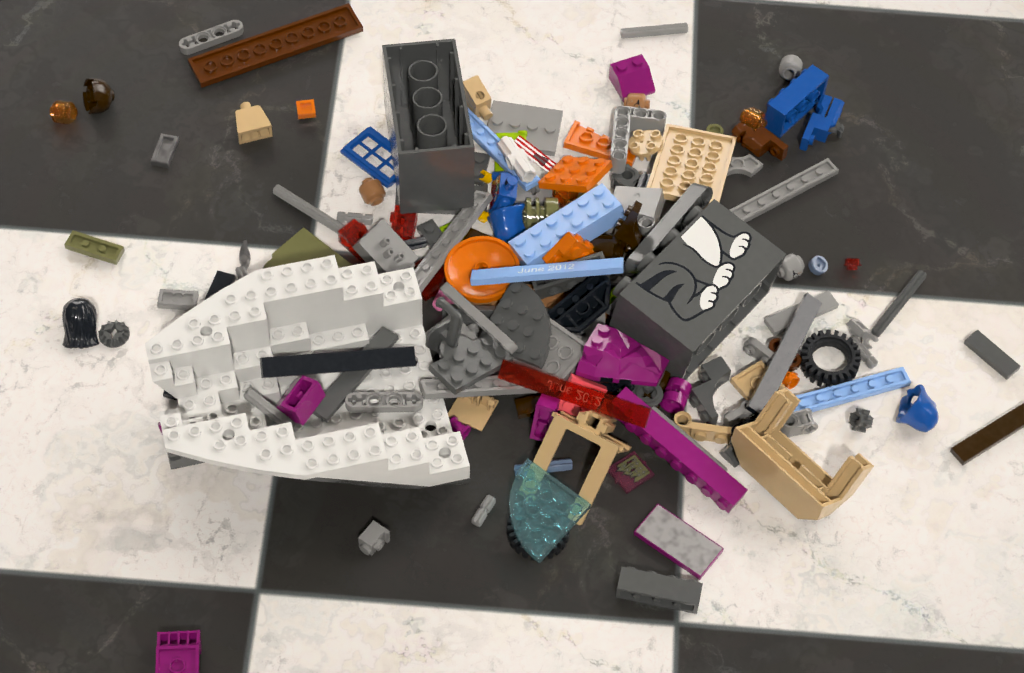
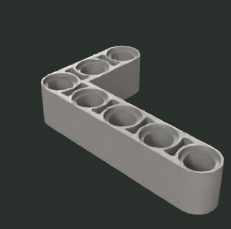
M630 106L616 107L610 160H612L611 172L621 174L625 171L629 131L640 129L642 131L659 130L660 133L664 132L667 117L664 111Z

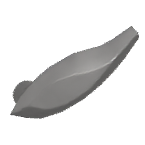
M244 240L239 253V261L246 270L250 264V252L247 247V240Z

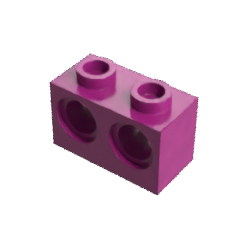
M541 394L535 408L530 439L543 441L554 418L551 416L552 413H558L559 398Z

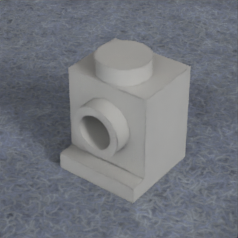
M373 520L358 538L360 550L364 554H370L371 556L376 551H380L385 542L388 543L390 541V531Z

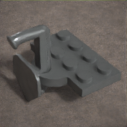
M439 297L436 300V306L446 311L451 316V319L437 325L427 335L425 346L437 352L440 360L430 365L429 371L454 395L513 362L514 357L489 334L475 341L461 336L460 332L463 324L461 313L446 301L444 297Z

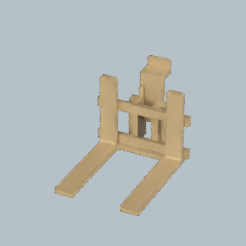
M605 398L600 410L579 412L577 418L564 411H561L560 414L557 412L552 413L551 416L554 418L519 490L521 495L534 499L557 448L568 429L601 447L568 515L570 521L578 525L583 524L616 454L630 451L632 446L608 434L614 431L616 425L613 422L617 421L607 410L613 399ZM597 418L600 421L597 427L595 428L592 425L595 419Z

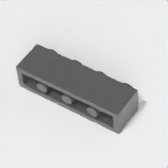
M631 566L621 567L616 597L697 614L703 583L694 579H680L674 575H661L654 571L637 570Z

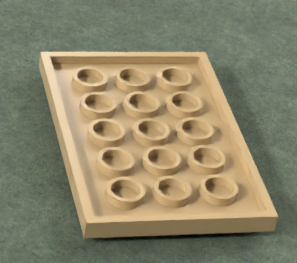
M666 124L663 133V146L657 153L647 188L663 189L664 199L677 201L692 183L709 186L713 190L712 199L705 207L714 199L720 203L737 137Z

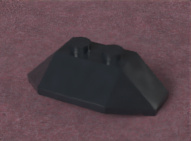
M606 275L590 276L548 311L549 317L569 332L581 333L609 309L611 280Z

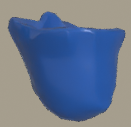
M524 203L499 208L490 213L487 219L491 224L495 238L508 243V241L526 231L522 218L525 207Z
M919 384L914 389H908L907 395L901 398L896 422L907 424L921 432L932 430L939 420L936 403L927 395L924 386ZM913 396H918L917 400L912 404Z

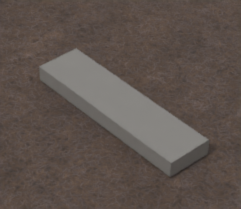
M829 290L814 297L822 303L816 317L830 312L839 306ZM799 304L765 318L764 323L774 336L786 331Z

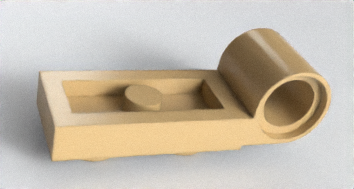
M684 411L675 414L673 422L697 441H711L717 444H729L732 427L692 422L691 415Z

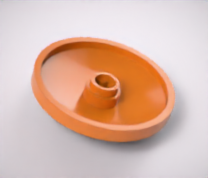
M475 236L459 242L450 250L445 260L444 274L446 282L468 301L489 303L501 299L510 283L471 286L472 270L520 266L518 257L506 242L490 236Z

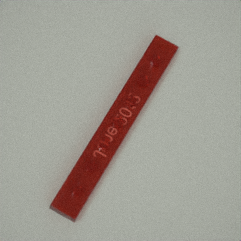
M503 359L498 378L643 428L647 427L652 408L507 359Z

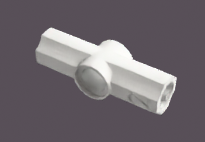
M502 137L498 142V148L504 155L509 169L514 170L522 182L529 183L533 181L534 177H536V171L529 163L525 150L523 148L519 149L511 137Z

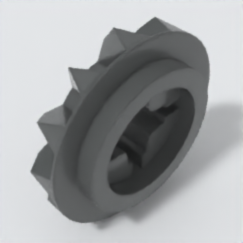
M117 320L115 322L108 321L98 331L100 342L110 348L122 346L128 341L130 336L129 328L125 323L118 322ZM116 329L117 333L112 338L111 333Z
M659 384L656 387L635 385L632 391L649 407H657L663 399V390ZM644 393H651V397H644Z

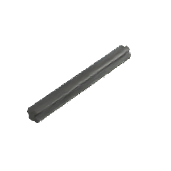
M922 270L917 271L873 326L871 334L880 337L926 279V272Z

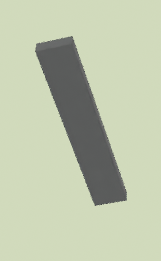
M382 327L370 340V344H367L363 350L392 348L399 340L398 335ZM372 370L343 372L325 392L326 396L312 414L327 423L344 404L346 396L353 393Z

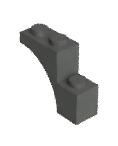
M721 356L701 365L699 378L703 384L692 388L689 398L691 406L697 409L702 422L706 424L717 425L719 415L713 404V395L721 385L729 381L731 369Z

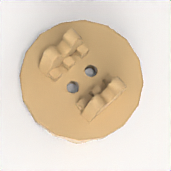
M635 130L633 136L629 139L628 149L631 154L639 156L641 161L644 160V157L647 158V161H650L651 155L658 152L663 146V137L659 130Z

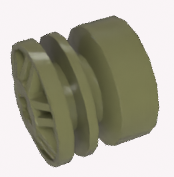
M526 197L523 210L525 230L558 211V197H546L544 206H540L538 197H535V206H531V197Z

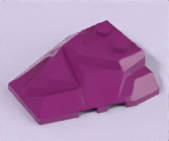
M598 323L584 345L583 354L579 360L575 375L593 381H600L601 377L613 378V383H619V379L630 380L633 385L656 387L669 364V360L616 328Z

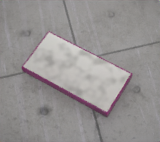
M659 504L654 507L634 531L636 537L699 580H701L724 550L723 547Z

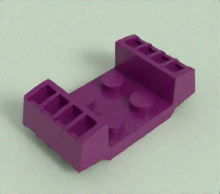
M200 630L157 632L155 673H199L200 654L202 652Z

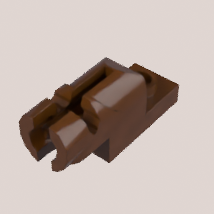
M740 122L732 129L733 134L731 136L737 137L736 142H742L741 146L757 157H761L769 151L781 161L786 158L789 146L763 126L755 131Z

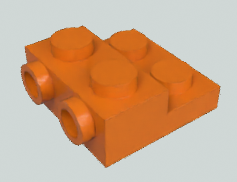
M568 231L542 259L547 264L570 262L594 254V246L587 239L584 240L579 234L574 235Z

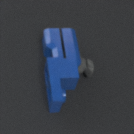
M821 95L816 111L812 113L800 144L801 150L807 151L808 146L813 144L814 139L825 143L828 134L837 133L838 137L842 138L845 127L843 124H840L839 118L845 102L837 98L831 101V96Z

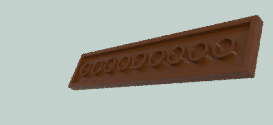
M347 3L188 58V64L199 85L203 88L363 32V26L350 4Z

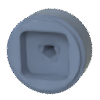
M815 256L808 263L810 271L815 275H821L828 269V263L822 256Z

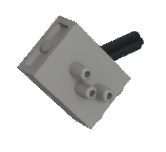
M382 219L352 248L366 263L375 261L377 272L381 274L414 268L416 265L414 262L419 257L412 250L425 248L427 240L425 237L402 240L389 224Z

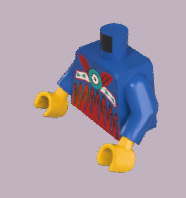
M485 170L480 172L485 176L479 180L487 184L493 180L491 188L493 199L490 202V209L488 212H482L478 218L480 222H487L490 213L496 209L513 206L517 198V176L507 171H498L492 174Z

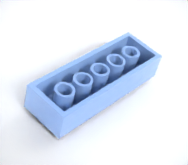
M601 183L508 241L511 250L518 257L521 266L547 264L542 258L568 231L574 235L579 234L584 240L592 241L614 227L619 218L623 219L625 216L623 215L624 210L622 204Z

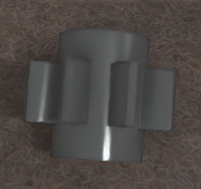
M856 408V412L850 413L848 423L853 426L852 430L866 433V429L872 428L874 418L869 415L870 410Z

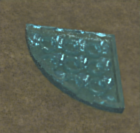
M528 458L517 472L510 491L509 512L514 533L523 548L538 563L550 553L591 507L589 502Z

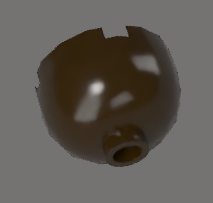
M87 78L83 85L87 86L86 92H83L85 110H90L88 114L103 113L109 109L112 101H114V91L102 79Z

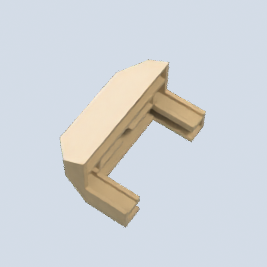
M787 388L774 392L755 421L735 427L731 442L740 466L797 519L819 520L832 514L852 497L874 465L858 453L855 458L849 456L832 478L780 431L801 401Z

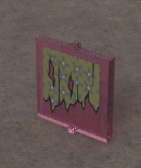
M635 451L610 466L608 473L615 479V483L619 484L627 494L655 475L646 465V461H643Z

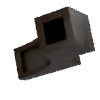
M637 200L632 206H627L623 213L625 215L624 218H619L614 226L616 228L614 236L628 244L624 250L626 253L624 261L628 259L644 240L637 221L642 203Z

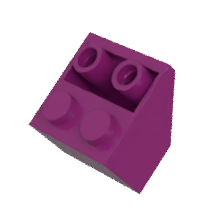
M302 375L293 381L275 407L295 423L303 426L326 394L318 381Z

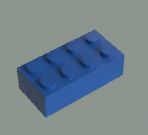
M813 64L808 69L805 68L798 78H794L789 86L781 89L774 99L771 98L768 101L763 127L781 138L818 104L821 95H825L829 75Z

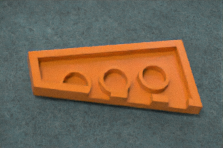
M575 120L564 141L563 148L610 160V137L604 134L600 136L594 133V129L590 127L584 128L580 126V122ZM629 149L626 165L629 164L632 167L637 156L631 154Z

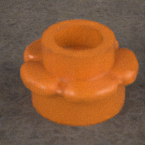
M787 372L782 384L788 389L794 388L800 381L798 374Z

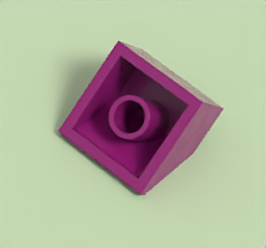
M642 54L610 64L609 79L623 103L624 98L630 93H644L646 96L655 93L656 90L650 67Z

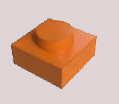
M314 99L296 101L298 119L316 118Z

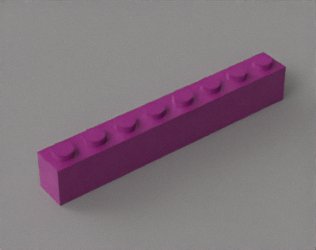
M627 387L610 403L607 410L614 419L622 422L628 431L635 433L640 438L642 443L649 445L655 450V453L660 458H664L674 470L682 473L689 483L696 485L703 495L710 497L721 510L729 513L744 497L748 489Z

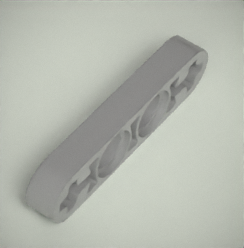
M231 20L184 37L179 41L180 52L184 55H190L239 37L244 31L243 24L239 20ZM217 32L224 33L222 36L215 35ZM201 38L208 39L206 42L199 41Z
M353 392L346 396L345 406L352 413L418 412L423 408V396L418 392ZM377 399L380 403L373 406L369 404V401ZM397 399L400 403L398 405H391L389 401ZM403 399H406V405H403ZM353 400H356V405H352Z

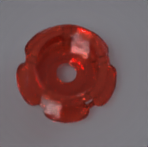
M845 258L843 266H847V270H858V266H862V264H860V258Z

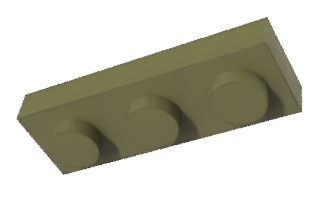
M72 230L64 244L65 249L114 265L118 264L125 251L124 246Z

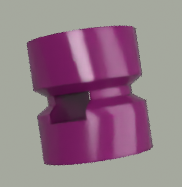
M670 378L663 393L662 402H660L661 407L672 414L684 411L687 399H689L691 393V384L682 378Z

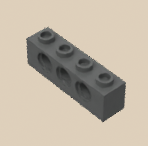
M603 251L573 261L605 259ZM590 276L532 281L536 294L540 299H544L575 289Z

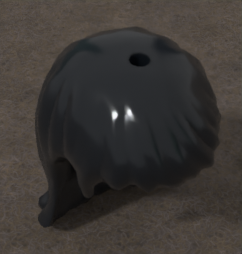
M86 298L71 299L64 305L62 311L65 331L62 345L70 349H83L99 345L96 335L97 312L94 304Z

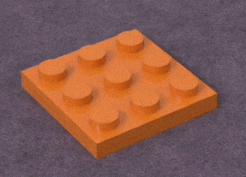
M571 155L564 156L538 182L539 189L587 193L612 168V160L580 158Z

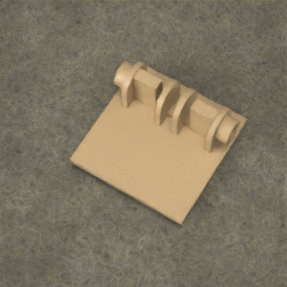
M489 396L459 397L449 410L448 416L449 418L456 416L461 423L482 432L499 400Z

